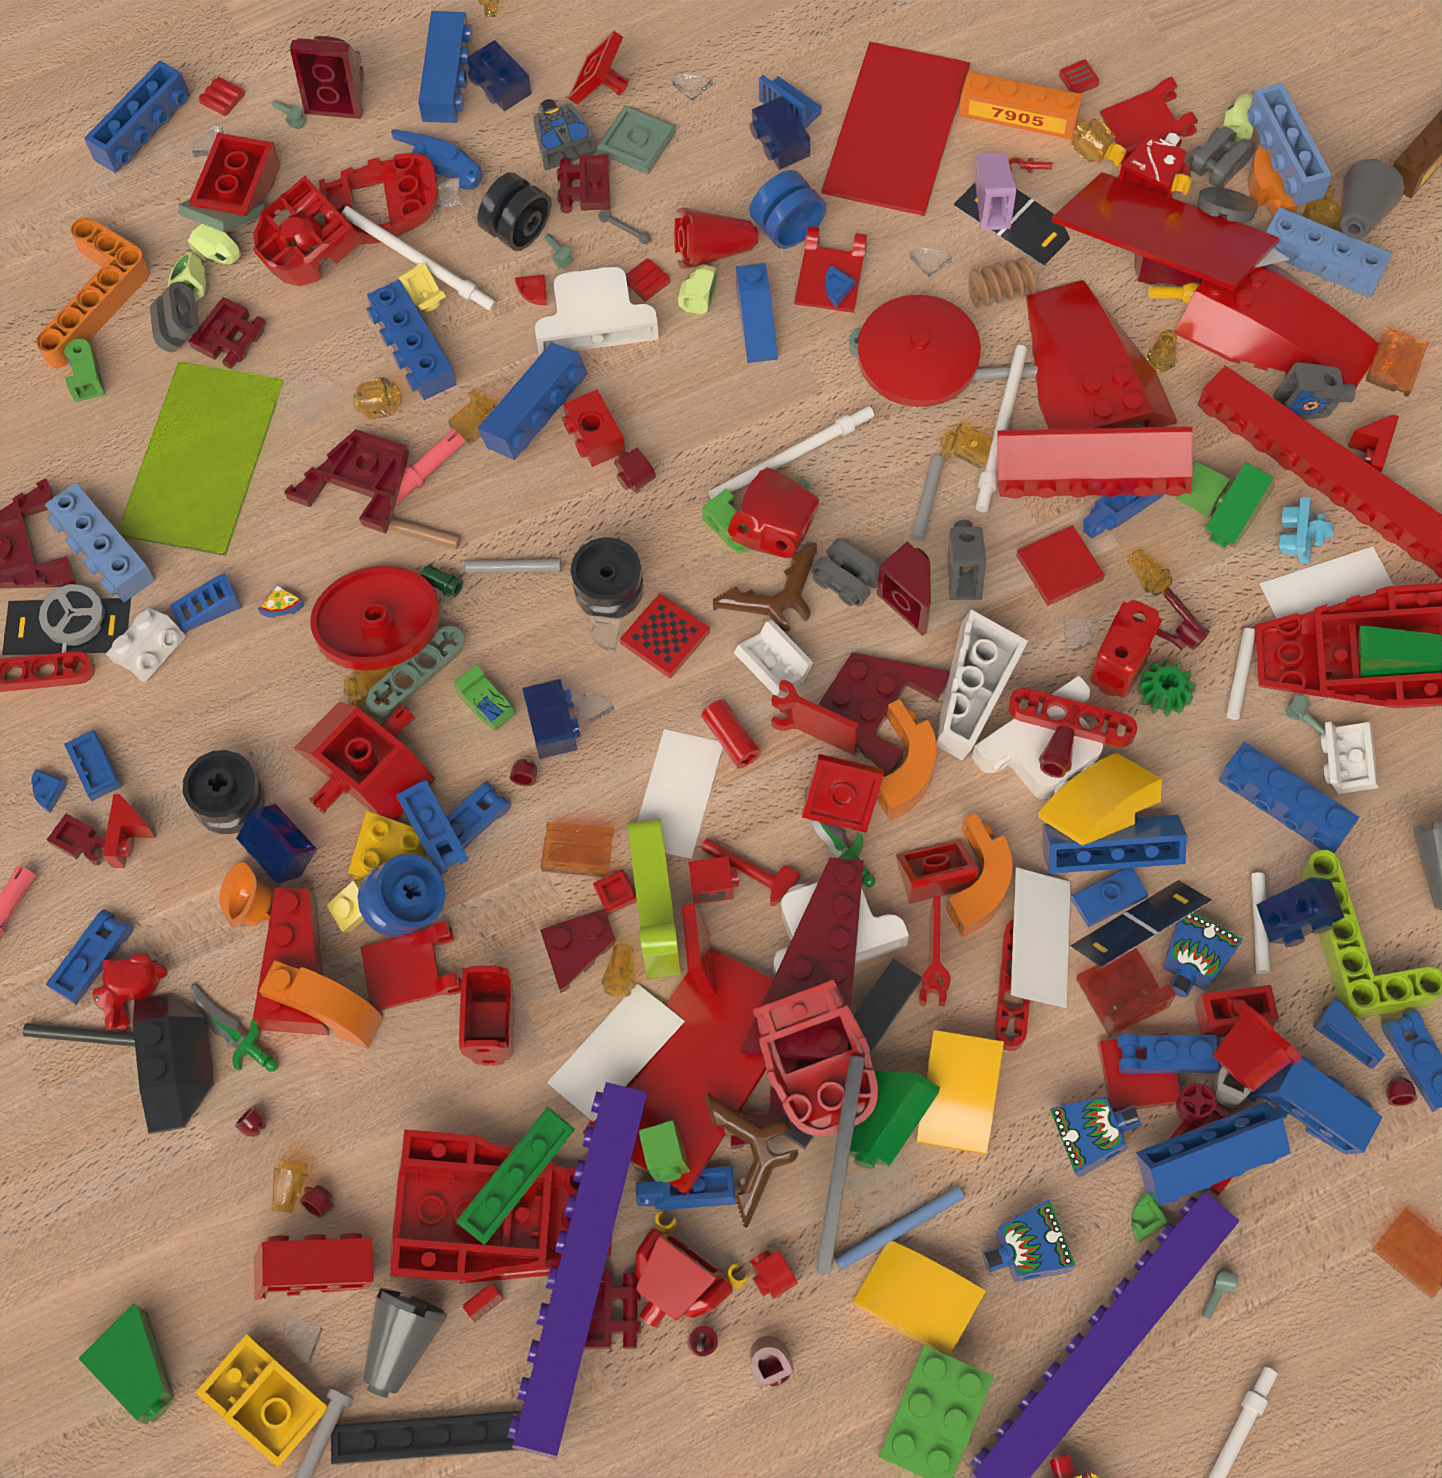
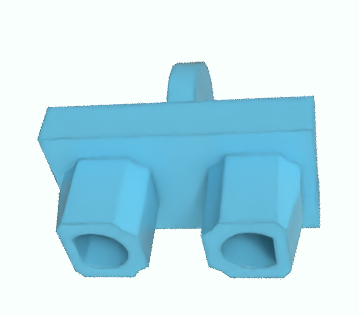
M1301 497L1300 506L1283 507L1282 513L1284 528H1297V533H1283L1280 535L1279 548L1281 554L1298 555L1300 563H1310L1312 538L1314 539L1315 546H1322L1324 539H1329L1334 535V526L1326 521V515L1318 514L1316 515V521H1314L1315 513L1314 510L1310 509V497Z

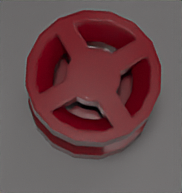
M1192 1083L1186 1086L1176 1102V1110L1179 1117L1192 1125L1205 1122L1215 1109V1094L1205 1084Z

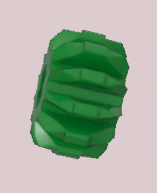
M1166 659L1160 667L1154 662L1150 665L1149 671L1142 673L1140 678L1142 683L1139 684L1138 694L1144 695L1142 705H1153L1151 709L1153 714L1158 712V709H1162L1166 717L1171 714L1172 710L1180 714L1184 710V705L1191 704L1193 699L1191 693L1195 690V683L1189 681L1192 676L1191 671H1180L1181 663L1176 664L1175 667H1170V663Z

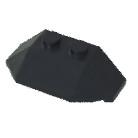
M171 995L134 1000L133 1032L137 1071L148 1133L154 1134L183 1129L214 1086L207 1019L204 1015Z

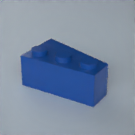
M1302 1055V1059L1296 1065L1289 1063L1246 1097L1253 1102L1257 1098H1261L1278 1108L1276 1111L1283 1119H1286L1288 1114L1295 1117L1307 1126L1305 1132L1345 1155L1364 1153L1383 1118L1372 1109L1373 1106L1369 1101L1359 1096H1353L1344 1089L1345 1086L1340 1080L1324 1075L1316 1069V1064L1311 1059Z

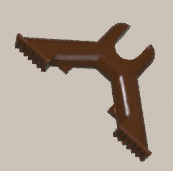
M817 544L809 545V547L802 549V551H799L791 558V567L784 571L787 580L782 591L773 596L755 594L752 589L743 593L740 592L738 587H734V589L713 599V610L726 609L769 615L784 632L790 631V626L782 614V611L792 608L796 610L802 619L807 621L811 616V611L801 595L814 556L817 554Z
M709 1092L705 1095L704 1099H706L705 1103L708 1104V1112L711 1113V1121L714 1122L712 1125L724 1128L726 1137L735 1135L749 1144L754 1157L748 1175L740 1178L742 1188L735 1197L738 1209H740V1217L743 1218V1226L747 1228L773 1169L794 1162L798 1157V1149L777 1154L768 1147L770 1137L792 1129L787 1122L778 1121L761 1127L712 1096Z

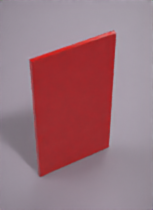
M869 41L821 194L925 216L970 62Z
M1103 172L1052 217V222L1232 291L1238 287L1279 242V237L1239 222L1228 221V219L1220 215L1218 217L1211 216L1198 207Z
M711 947L716 994L704 996L688 970L666 1004V1007L685 1022L626 1086L647 1092L630 1162L649 1172L639 1131L673 1120L682 1135L690 1172L681 1174L679 1179L667 1183L687 1195L726 1135L724 1128L712 1125L714 1122L711 1121L712 1117H710L711 1113L708 1112V1104L705 1103V1095L710 1092L712 1096L740 1113L767 1070L764 1056L741 1054V1048L756 1016L754 1017L753 1009L756 1006L762 1005L773 979L715 950L713 947ZM590 1120L588 1125L595 1126L596 1120L594 1122Z

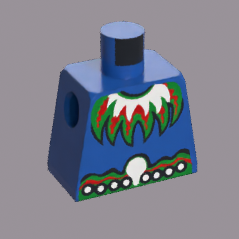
M1191 913L1176 922L1163 963V968L1174 974L1168 989L1175 995L1183 998L1188 997L1193 985L1207 990L1235 954L1243 938L1195 913Z
M1107 1097L1050 1109L1074 1173L1078 1177L1088 1174L1125 1152L1128 1146L1123 1132L1142 1126L1134 1105L1114 1112Z
M1050 1200L1040 1203L1000 1226L996 1232L999 1246L982 1251V1256L989 1272L1008 1266L1014 1282L1067 1274L1072 1272L1076 1266Z

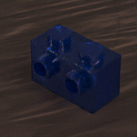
M493 40L467 57L469 65L467 73L471 82L475 86H480L488 100L492 104L496 103L504 112L532 94L529 75L496 40Z
M783 96L752 109V122L749 124L751 133L756 140L759 139L761 141L766 157L770 161L773 160L779 170L810 156V136Z
M561 679L522 688L539 759L578 750L575 738H580L581 732L577 718L570 719L568 709L574 708L570 689L563 690Z
M276 803L253 809L236 837L246 851L277 884L301 877L317 850L313 843Z
M1311 877L1256 904L1269 942L1285 944V947L1302 944L1305 942V936L1311 933L1320 934L1334 928V922L1345 918L1331 879Z

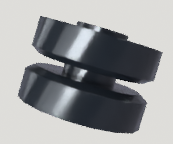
M507 172L500 176L485 193L478 209V226L494 238L498 237L503 244L512 250L522 251L530 246L544 229L551 212V197L538 187L530 186L526 179L515 172Z
M603 537L591 540L579 548L572 559L570 572L576 601L582 610L596 619L603 620L622 618L635 610L642 599L644 585L639 556L631 545L620 539Z
M218 750L204 754L188 767L183 778V795L189 808L205 828L215 833L234 834L249 828L260 817L265 805V791L250 762L239 753Z

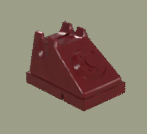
M315 36L313 39L298 38L297 40H292L290 52L294 70L296 71L295 74L304 114L361 119L363 113L364 71L363 67L360 66V52L355 51L345 40L335 37Z

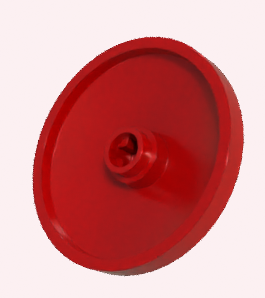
M921 294L906 295L882 304L870 314L859 334L857 356L864 378L880 395L901 405L928 407L942 404L955 398L969 386L978 370L981 343L974 323L956 305L935 296Z
M372 566L348 573L329 585L314 604L310 626L318 649L331 662L353 670H380L396 666L411 659L430 643L440 623V606L432 585L418 573L397 566Z

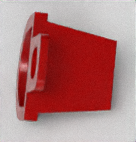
M1242 1001L1239 1004L1241 1010L1237 1013L1240 1018L1212 1056L1237 1081L1251 1092H1254L1289 1063L1296 1065L1302 1057L1292 1044L1281 1037L1263 1016Z

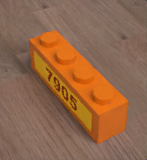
M968 71L961 94L959 116L1073 140L1083 94Z

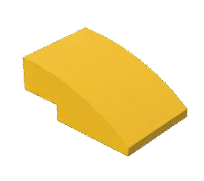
M1116 752L1087 767L1062 786L1038 812V818L1083 846L1134 825L1135 812L1160 803L1162 778Z
M933 1030L926 1078L938 1085L940 1090L919 1122L916 1143L987 1154L1003 1041Z
M890 1241L885 1245L852 1303L915 1342L917 1340L923 1345L950 1356L983 1299L986 1290L937 1262L903 1245Z
M248 1334L240 1340L195 1392L226 1423L277 1468L323 1416L328 1407Z

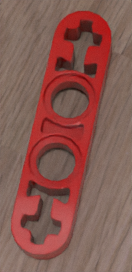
M78 651L0 659V692L83 684L91 680L95 667L87 654ZM78 663H82L84 667H80L79 672L75 673L73 669L77 668ZM44 665L54 666V672L49 677L42 678L38 676L40 668ZM21 668L22 675L17 680L9 681L6 679L9 670Z
M1030 688L1016 689L1012 692L1008 703L1010 715L1018 721L1055 730L1059 726H1065L1072 729L1077 737L1114 747L1123 748L1133 743L1137 733L1136 721L1127 714ZM1022 699L1028 700L1026 710L1019 709V703ZM1039 702L1043 703L1041 714L1037 715ZM1058 706L1064 710L1065 717L1061 720H1053L1048 716L1047 709ZM1084 715H1091L1097 719L1098 726L1093 729H1086L1080 724L1079 719ZM1105 720L1109 721L1106 733L1101 732ZM1119 725L1125 726L1124 736L1117 735Z
M1014 919L1006 925L1003 934L994 1030L995 1040L1003 1041V1050L1015 1051L1024 1044L1027 1035L1030 1000L1022 998L1023 1005L1018 1009L1009 1008L1004 1003V996L1011 992L1012 974L1007 970V963L1012 960L1013 935L1010 934H1013ZM1009 1017L1016 1018L1014 1033L1020 1034V1036H1015L1014 1041L1011 1042L1007 1041V1035L1001 1034V1032H1006Z

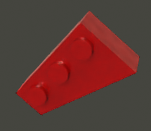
M361 1233L342 1234L340 1239H326L324 1234H310L304 1236V1240L289 1241V1236L286 1235L267 1237V1241L261 1242L254 1255V1300L266 1299V1292H287V1296L290 1297L300 1296V1291L321 1290L322 1293L368 1289L373 1283L372 1238H362Z

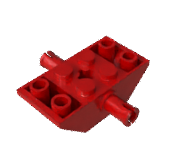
M338 702L294 747L295 751L329 778L309 798L312 805L317 809L320 808L319 811L325 814L327 809L343 793H349L372 813L397 821L405 812L396 795L424 780L428 782L429 786L435 781V777L406 745L396 738L415 720L413 714L408 709L404 711L405 707L399 704L397 709L380 725L358 707Z

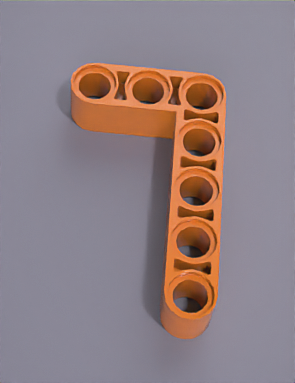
M88 217L80 218L73 222L70 231L79 251L85 257L102 266V268L37 336V347L45 362L52 368L66 366L69 363L64 353L66 345L74 339H84L89 342L147 280L150 273L140 248Z

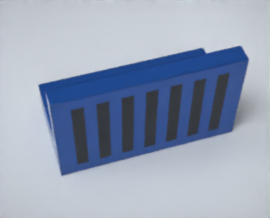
M764 75L759 77V101L799 130L803 131L821 115L822 106L778 76L773 81Z

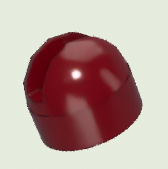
M526 758L518 759L511 768L509 778L517 785L532 786L536 782L537 767L533 761L527 762Z
M1395 1077L1387 1084L1386 1094L1390 1105L1406 1106L1417 1100L1415 1087L1412 1081L1407 1078Z
M253 1105L238 1119L235 1127L246 1136L255 1137L260 1135L259 1130L256 1128L257 1126L265 1129L266 1118Z
M699 1326L690 1332L687 1345L695 1356L706 1357L716 1350L718 1337L712 1328ZM699 1333L705 1334L702 1351L697 1350Z

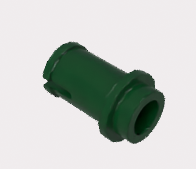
M431 564L426 565L422 570L421 576L432 587L443 591L444 596L456 597L460 593L463 580L459 578L458 574H449Z

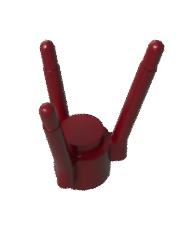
M1165 588L1163 596L1184 621L1175 630L1179 634L1178 637L1159 628L1155 635L1173 643L1181 651L1186 646L1193 651L1205 640L1210 631L1192 615L1170 588ZM1133 616L1136 622H1143V620Z

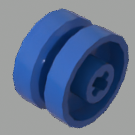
M788 170L772 177L759 189L753 197L749 212L751 218L762 230H765V234L778 248L787 249L796 246L806 239L808 226L818 227L826 213V203L814 189L810 188L809 183L798 171Z
M406 854L398 855L369 871L360 883L357 899L359 911L366 924L377 933L389 937L407 935L434 921L443 909L446 892L444 880L433 864L423 857Z

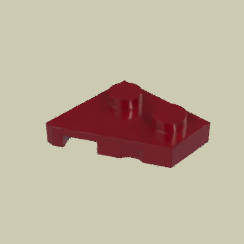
M605 908L540 929L560 993L570 988L569 984L583 971L586 972L595 964L597 957L605 954L616 943Z

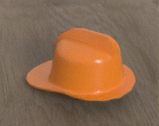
M240 862L234 865L223 880L219 896L221 910L227 918L231 927H236L239 924L257 926L263 920L269 921L273 891L256 877L247 863Z

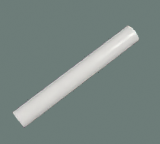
M1253 628L1243 629L1226 714L1227 718L1233 720L1240 718L1256 636L1255 629Z
M1257 872L1251 874L1255 965L1257 974L1270 973L1266 883L1265 874Z

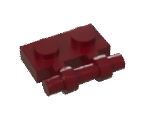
M579 155V165H571L570 159L562 158L560 160V167L557 169V180L560 182V189L557 191V201L560 203L561 212L570 213L574 201H580L581 211L610 209L609 155ZM580 180V187H572V182Z
M222 297L188 342L191 348L214 360L217 359L222 351L227 353L222 363L227 368L232 369L237 362H241L247 355L246 350L252 342L259 340L262 336L261 331L267 323L259 316L252 323L248 322L247 319L250 317L248 309ZM237 332L242 333L243 335L237 343L231 341Z
M612 1272L602 1274L584 1350L612 1349V1334L623 1335V1349H637V1334H641V1322L638 1321V1301L641 1300V1294L636 1290L638 1279L635 1273L623 1274V1287H613ZM612 1301H623V1321H612Z

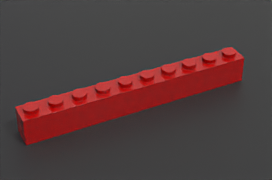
M1226 365L1202 389L1197 406L1206 415L1219 420L1232 433L1240 435L1249 441L1256 450L1269 455L1283 469L1292 471L1302 478L1309 487L1316 488L1329 497L1332 503L1352 513L1359 522L1372 527L1386 541L1394 543L1405 550L1412 559L1422 562L1442 579L1441 513Z

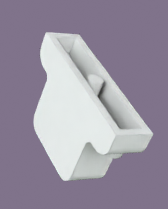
M618 267L570 271L557 276L554 280L557 313L554 316L541 318L535 325L539 356L551 342L570 350L578 351L659 340L655 309L648 304L633 305L630 303L626 275Z
M1077 676L1052 693V695L1088 704L1090 689L1084 680ZM1039 702L1037 715L1041 714L1043 703ZM1058 706L1047 709L1048 716L1053 720H1061L1065 717L1064 710ZM1081 717L1079 719L1080 724L1086 729H1091ZM1013 719L974 745L972 760L986 773L1000 772L1006 767H1011L1034 796L1039 799H1049L1074 776L1099 761L1103 744L1074 736L1071 770L1066 772V775L1061 778L1050 777L1041 771L1039 757L1055 730Z
M806 883L795 885L782 898L781 917L790 942L817 883L809 886ZM862 888L855 964L906 947L909 940L908 931L900 917L891 914L874 917L871 914ZM788 947L782 948L775 953L774 976Z

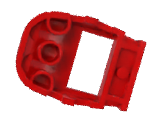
M418 153L395 154L392 160L381 161L379 157L367 160L368 165L354 170L353 167L340 171V179L326 183L324 178L319 180L320 192L340 214H342L346 206L355 210L352 190L383 183L390 222L379 224L378 226L395 237L424 223L432 214L438 199V184L434 167L427 157ZM324 216L325 226H327L330 221ZM347 220L363 240L360 244L381 242Z
M832 978L780 999L756 1006L753 1009L754 1017H757L760 1032L759 1041L771 1087L775 1088L791 1122L801 1131L814 1136H827L838 1132L851 1053L859 1052L866 1054L854 1126L870 1116L878 1099V1086L866 1038L862 1034L853 1014ZM840 1016L852 1049L786 1074L774 1040Z

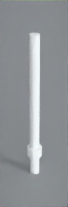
M346 206L342 211L341 215L345 219L415 264L425 263L432 275L456 289L458 295L467 301L473 300L489 311L496 305V301L478 290L476 284L468 279L464 281L349 206Z
M1017 345L1015 348L985 472H982L978 483L980 491L975 507L979 512L988 511L992 492L996 491L997 430H1008L1028 351V348L1023 345Z
M867 406L850 416L846 414L836 419L835 424L708 491L710 498L713 499L724 489L733 493L751 483L760 470L766 467L776 470L839 435L843 437L855 431L856 426L874 417L872 408Z
M1264 1367L1253 1390L1247 1391L1241 1403L1244 1408L1208 1478L1227 1477L1257 1415L1262 1416L1268 1404L1266 1397L1278 1376L1276 1371Z

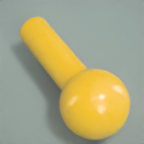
M1191 283L1182 287L1149 286L1148 297L1181 299L1184 303L1189 304L1200 283Z

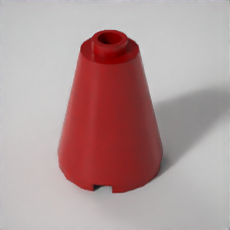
M687 207L677 210L681 214V218H675L674 247L675 253L681 252L683 260H677L681 269H689L752 251L754 245L758 243V229L756 226H753L750 220Z

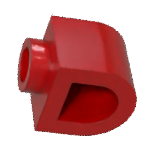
M766 1250L750 1261L757 1274L752 1280L763 1297L770 1294L772 1299H775L798 1284L779 1250L772 1255L769 1250Z

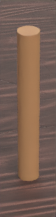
M391 518L388 529L454 549H458L461 542V537Z

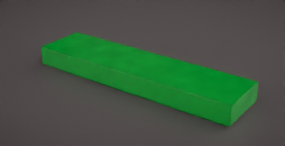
M546 1107L456 1220V1223L485 1245L574 1132L575 1128L552 1109Z

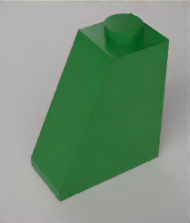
M1245 462L1206 527V532L1211 535L1208 540L1223 549L1227 545L1235 548L1274 490V477Z
M1360 626L1358 646L1360 678L1442 673V635Z
M875 1071L878 1099L870 1116L854 1126L849 1154L854 1157V1163L869 1169H874L875 1164L890 1166L939 1094L940 1087L919 1073Z
M133 1303L78 1359L137 1421L147 1425L149 1421L155 1422L167 1411L169 1408L167 1403L174 1396L148 1314L141 1307Z

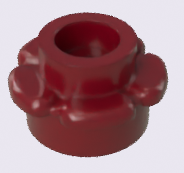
M316 1185L314 1188L310 1186L304 1188L305 1193L299 1201L309 1213L322 1218L326 1212L333 1210L331 1202L333 1196L327 1189L320 1185Z

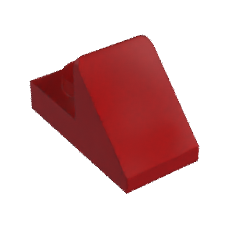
M1390 415L1356 429L1352 434L1348 447L1365 452L1364 461L1382 472L1399 416Z
M113 794L102 856L111 868H125L126 858L130 857L132 853L133 843L131 837L155 838V835L120 794Z

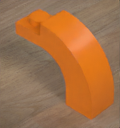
M1260 144L1255 153L1248 178L1250 197L1257 202L1258 207L1267 204L1272 216H1275L1279 207L1295 213L1297 206L1291 196L1286 194L1283 180L1279 173L1274 171L1267 149H1263Z
M900 699L888 704L887 719L902 741L907 752V758L899 769L883 777L877 801L890 821L911 810L924 797L933 779L937 755L936 739L931 724L928 720L918 724L913 710L910 707L905 708Z
M976 812L964 817L962 832L979 860L981 876L971 887L949 897L946 905V910L961 937H965L982 928L997 914L1006 898L1012 876V856L1005 836L1003 835L992 840L993 833L989 824L985 820L981 822Z
M275 960L259 990L263 997L311 1015L327 1025L338 1038L366 1049L369 1048L383 1020L380 1013L370 1003L346 987L309 969L301 967L299 970Z

